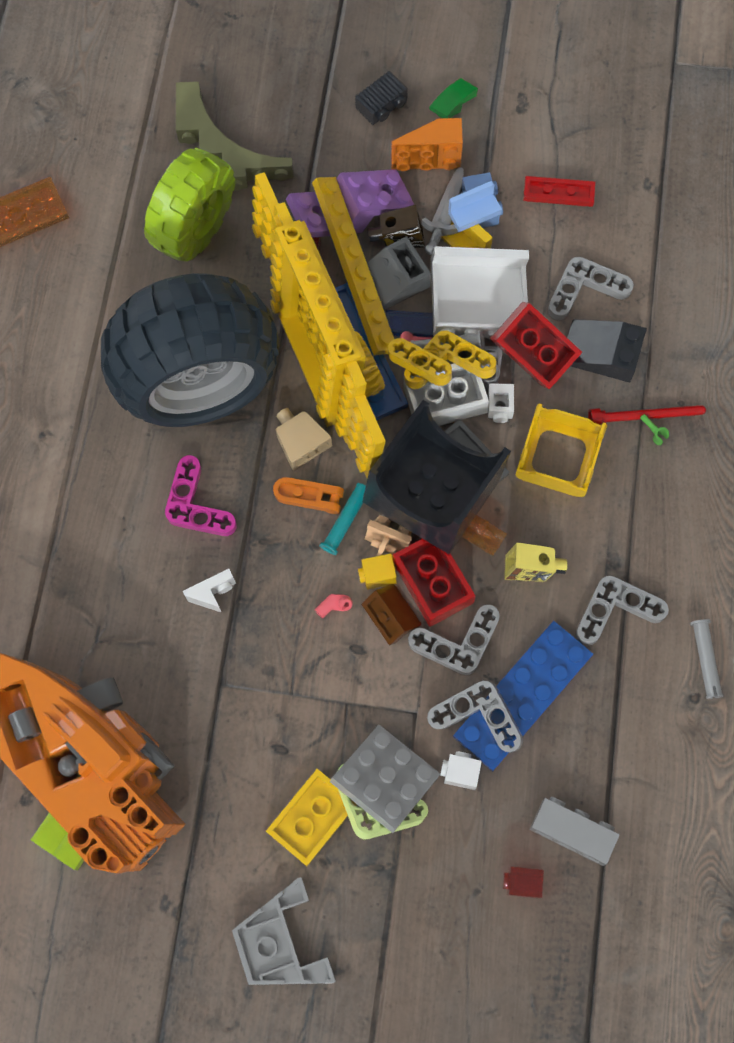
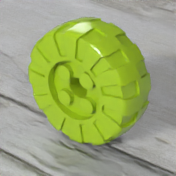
M190 148L182 152L166 169L147 207L144 235L149 244L163 254L179 261H190L198 253H202L211 242L213 235L220 229L225 213L230 208L232 192L236 184L232 167L218 156L199 148H195V150Z

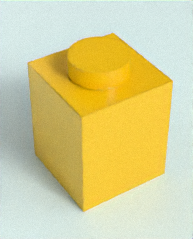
M392 554L361 559L362 568H358L360 583H365L367 590L396 584L397 577Z

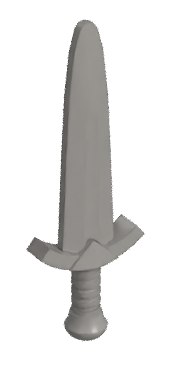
M459 167L453 174L432 222L426 217L422 219L423 227L433 233L430 242L425 246V252L428 255H432L434 246L439 245L441 236L459 233L455 225H451L452 219L448 214L449 199L459 195L461 191L462 179L464 177V169L462 167Z

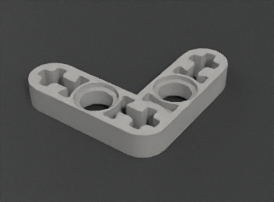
M575 257L568 263L552 296L548 313L554 320L559 321L567 318L583 285L616 299H626L633 290V281L624 274L585 258ZM577 266L582 267L579 273L574 271ZM591 270L589 278L586 277L588 271ZM603 274L606 277V281L598 283L594 280L593 276ZM613 279L614 281L611 287H609L610 280ZM565 284H571L575 287V291L573 293H566L562 287ZM621 284L626 285L623 291L618 290ZM561 299L565 300L563 309L557 312L556 307L559 306Z
M606 576L601 579L577 628L576 638L581 644L586 646L596 643L614 605L652 623H659L665 619L669 611L668 605L664 600L613 576ZM608 583L613 584L612 589L615 592L611 591L606 600L602 599L606 590L603 585L607 586ZM629 593L636 594L639 597V604L636 606L629 605L625 599L626 595ZM646 599L648 600L647 606L654 608L655 605H658L660 607L659 611L662 614L659 613L657 616L652 615V609L645 607L642 611L640 608ZM595 604L604 606L606 610L603 617H596L592 613V606ZM591 621L595 622L596 624L592 629V634L595 637L590 636L589 639H586L584 637L585 633L581 630H586Z
M492 605L480 607L461 646L423 628H416L411 631L408 637V645L411 650L460 674L470 675L477 669L498 624L499 611ZM489 611L495 620H489L485 630L479 628L484 620L481 614H487ZM474 633L481 634L484 637L483 645H472L470 636ZM421 634L424 636V641L431 644V639L435 640L431 653L427 652L429 646L421 643L419 647L416 646L413 637L418 638ZM439 645H446L450 649V655L446 658H440L435 652L436 648ZM455 650L459 651L457 654L458 658L465 659L466 656L470 657V663L473 666H467L464 669L462 668V662L455 659L454 664L450 663Z
M478 682L439 703L428 712L427 719L431 727L446 729L481 711L501 750L515 752L523 744L522 734L498 688L492 682ZM483 686L488 689L491 688L490 698L488 700L485 697L477 699L476 701L479 705L476 706L475 700L469 693L473 692V696H477L483 692ZM463 697L470 704L468 711L465 713L459 712L456 707L457 701ZM450 704L451 711L456 715V718L453 719V715H448L443 718V724L435 722L436 712H448L450 709L447 705ZM495 709H501L505 714V719L501 724H495L491 719V713ZM510 723L511 728H506L510 736H516L517 739L514 740L515 746L505 745L504 741L507 739L504 731L498 733L497 729L503 728Z

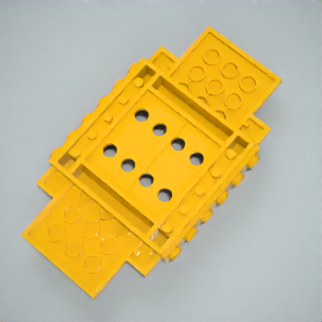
M265 172L255 175V186L252 187L255 197L252 200L255 212H252L255 224H252L255 237L260 238L263 243L261 249L266 259L269 258L272 264L270 265L272 273L270 281L273 289H270L272 300H270L271 308L274 314L277 313L317 403L316 409L320 419H324L327 427L335 425L338 436H343L349 449L355 451L357 467L361 473H365L368 479L370 469L383 453L386 440L365 396L367 383L363 377L366 355L305 221L300 222V220L293 222L285 202L278 203Z

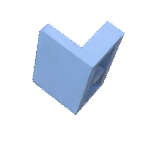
M492 181L449 199L448 214L458 232L501 214L502 209L493 194L495 185Z

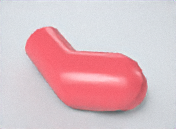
M330 594L314 611L323 619L331 610H350L353 602L347 595Z

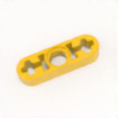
M403 338L394 339L389 343L388 353L392 362L437 386H444L451 381L452 367L447 361ZM417 358H423L427 361L422 366H417L413 363Z

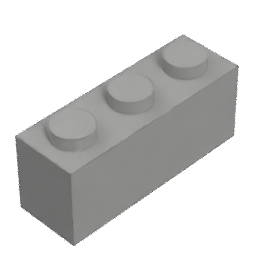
M551 797L550 800L545 798L529 830L602 866L607 865L620 835L614 832L615 827L603 821L597 824L589 820V814L579 809H575L573 812L565 808L566 803L557 798Z

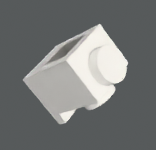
M489 384L488 418H493V421L496 423H505L508 419H512L514 414V384Z

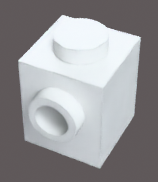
M456 751L455 755L450 754L448 761L443 760L440 776L445 777L444 784L475 790L482 761L471 759V754Z

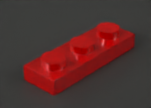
M525 176L523 201L593 207L595 181Z

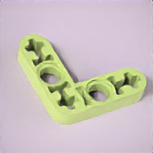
M339 790L353 830L359 838L371 839L392 833L367 812L363 816L362 813L365 810L354 806L350 798ZM420 800L413 808L415 811H420L419 815L417 816L415 813L408 814L395 832L417 826L423 822L428 814V807L423 800ZM364 820L366 824L372 825L370 830L367 827L361 826Z

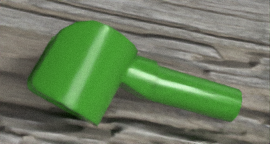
M645 414L640 417L654 433L653 442L656 445H662L663 440L659 438L658 434H662L668 439V429L665 427L658 428Z

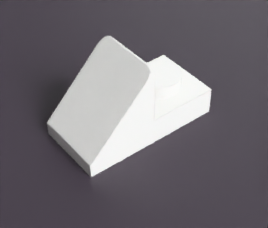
M227 569L184 590L183 593L188 602L221 612L214 594L228 592L236 582L230 570Z

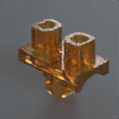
M476 515L462 537L494 556L506 538L507 533L490 524L488 520H484Z

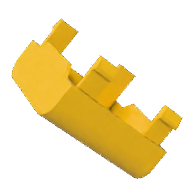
M539 403L536 407L515 474L516 477L565 494L584 497L591 482L593 469L607 424L599 425L588 418L568 412L542 408V404ZM554 431L583 441L586 446V452L579 475L575 480L566 481L534 470L532 460L542 433Z

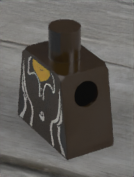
M416 205L382 213L380 215L381 226L368 228L370 242L384 240L387 247L407 236L414 248L425 247L423 225Z

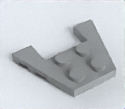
M302 877L293 881L288 887L279 892L232 930L249 985L336 982L328 957L301 967L283 911L309 901Z

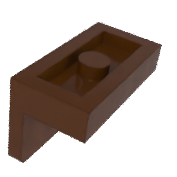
M394 584L375 590L361 604L389 646L395 644L407 632L421 626V622Z

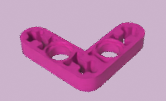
M192 455L182 457L177 465L165 508L168 522L174 526L215 535H232L237 528V523L231 513L193 504L201 474V465L199 460ZM190 463H193L195 469L190 470V480L186 479L187 471L184 466H189ZM179 486H189V494L179 496L177 494ZM177 508L180 509L182 514L189 515V522H187L186 516L178 515L177 519H174L171 512H176ZM199 513H205L208 516L207 522L202 525L194 522L195 516ZM213 515H215V520L218 522H224L225 519H228L231 526L228 525L225 529H222L221 524L213 522Z

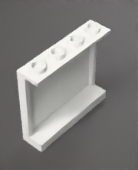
M434 246L431 255L433 336L440 331H449L457 336L477 334L478 331H482L484 338L490 339L522 302H528L526 264L529 260V250Z

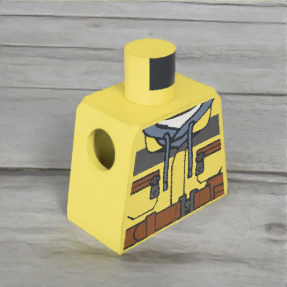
M516 543L505 555V580L543 582L547 581L554 573L565 574L567 571V559L555 558V549L551 547Z

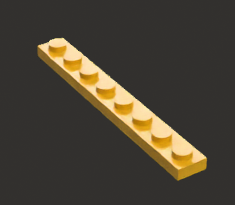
M318 177L312 184L373 355L389 354L388 345L394 340L337 179L336 177Z

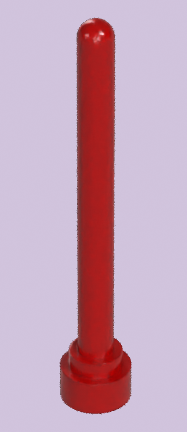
M703 405L619 412H605V410L600 408L589 409L588 419L602 425L606 422L641 420L640 417L643 414L649 419L703 415L706 412V408Z

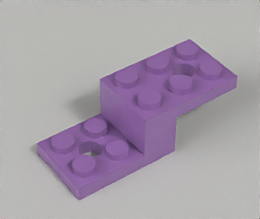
M397 169L340 173L336 178L356 233H362L374 216L414 205ZM289 193L286 201L295 220L305 221L312 237L331 236L316 193Z

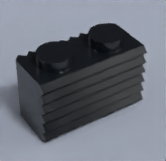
M387 71V73H384L383 76L374 81L373 84H370V86H367L366 89H363L362 92L355 96L356 109L372 125L378 121L383 122L389 117L391 111L395 108L400 109L406 104L408 88L390 71Z

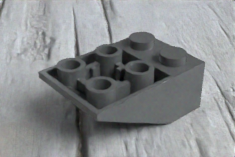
M407 236L385 247L367 262L384 311L430 287L431 273Z

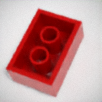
M522 302L490 338L542 387L549 390L582 353L578 347L528 302Z
M421 539L392 555L394 567L429 627L474 603L476 596L451 553L447 554L426 540Z

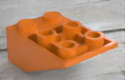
M462 118L436 119L393 140L392 170H453L461 167L463 145Z

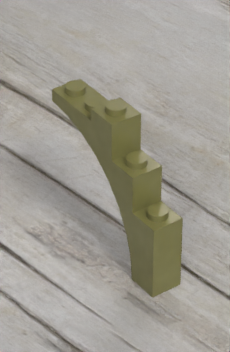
M199 82L176 83V133L179 143L193 144L199 142V149L210 152L232 167L234 171L233 176L236 179L233 191L248 189V180L255 181V175L265 172L268 180L277 179L283 181L294 178L292 158L271 157L240 147L228 139L213 124L205 111Z

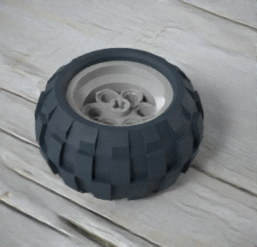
M206 273L173 276L139 290L115 311L116 314L108 321L101 337V369L110 393L118 404L126 411L128 410L134 417L165 427L199 425L220 419L243 408L254 400L269 383L277 364V355H279V336L272 314L256 292L251 293L246 285L239 283L235 279Z

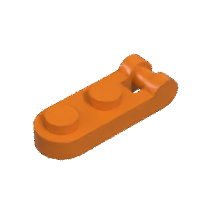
M283 477L275 482L273 493L275 498L283 504L326 511L330 514H339L341 508L339 501L343 497L344 489L333 485ZM323 494L330 496L329 502L322 501Z

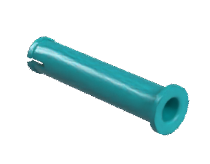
M356 484L354 491L324 543L321 542L319 544L324 551L332 555L338 554L337 548L363 505L362 501L366 485Z

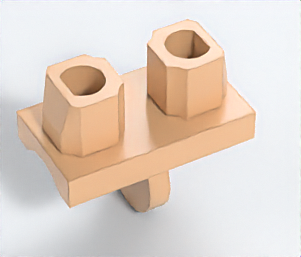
M379 515L375 521H369L365 540L372 542V546L379 548L377 556L384 555L385 552L394 554L411 544L412 532L401 525L398 530L389 528L391 522L389 518Z

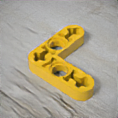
M438 332L423 348L445 361L448 359L482 379L490 378L496 373V359L494 356L452 332ZM461 351H469L472 354L468 358L458 356ZM417 358L413 361L417 366H422L426 363L423 358ZM405 369L404 379L409 388L420 389L428 382L422 377H414L412 379L411 375H417Z

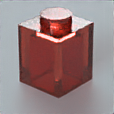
M510 867L508 873L504 872L503 889H507V896L541 899L544 870Z

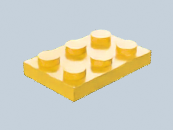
M319 769L315 770L266 830L270 836L306 866L311 863L348 817L338 788L330 783L331 779ZM351 800V803L354 806H357V804Z

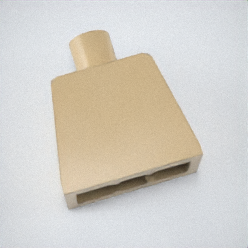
M285 408L277 414L276 417L282 424L275 429L277 438L293 471L332 447L330 435L305 411L294 416L289 408Z

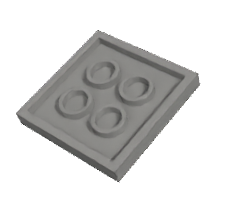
M378 725L336 772L330 783L390 832L394 833L438 779L440 773L382 726Z

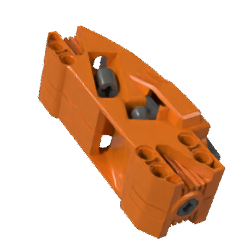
M0 653V759L68 833V842L91 868L116 874L141 871L148 864L147 861L167 841L165 838L176 835L185 826L183 820L156 793L161 786L162 779L175 765L160 750L159 744L129 714L121 710H112L123 704L114 677L106 678L81 688L63 675L34 663Z

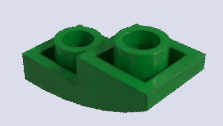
M460 78L448 86L433 101L429 110L440 118H452L461 112L462 104L477 96L478 88Z

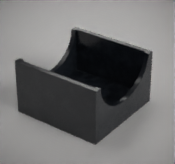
M422 400L370 469L362 502L447 554H450L499 483L511 450L504 447L499 453L486 454L465 447L452 439L438 426L430 413V403Z

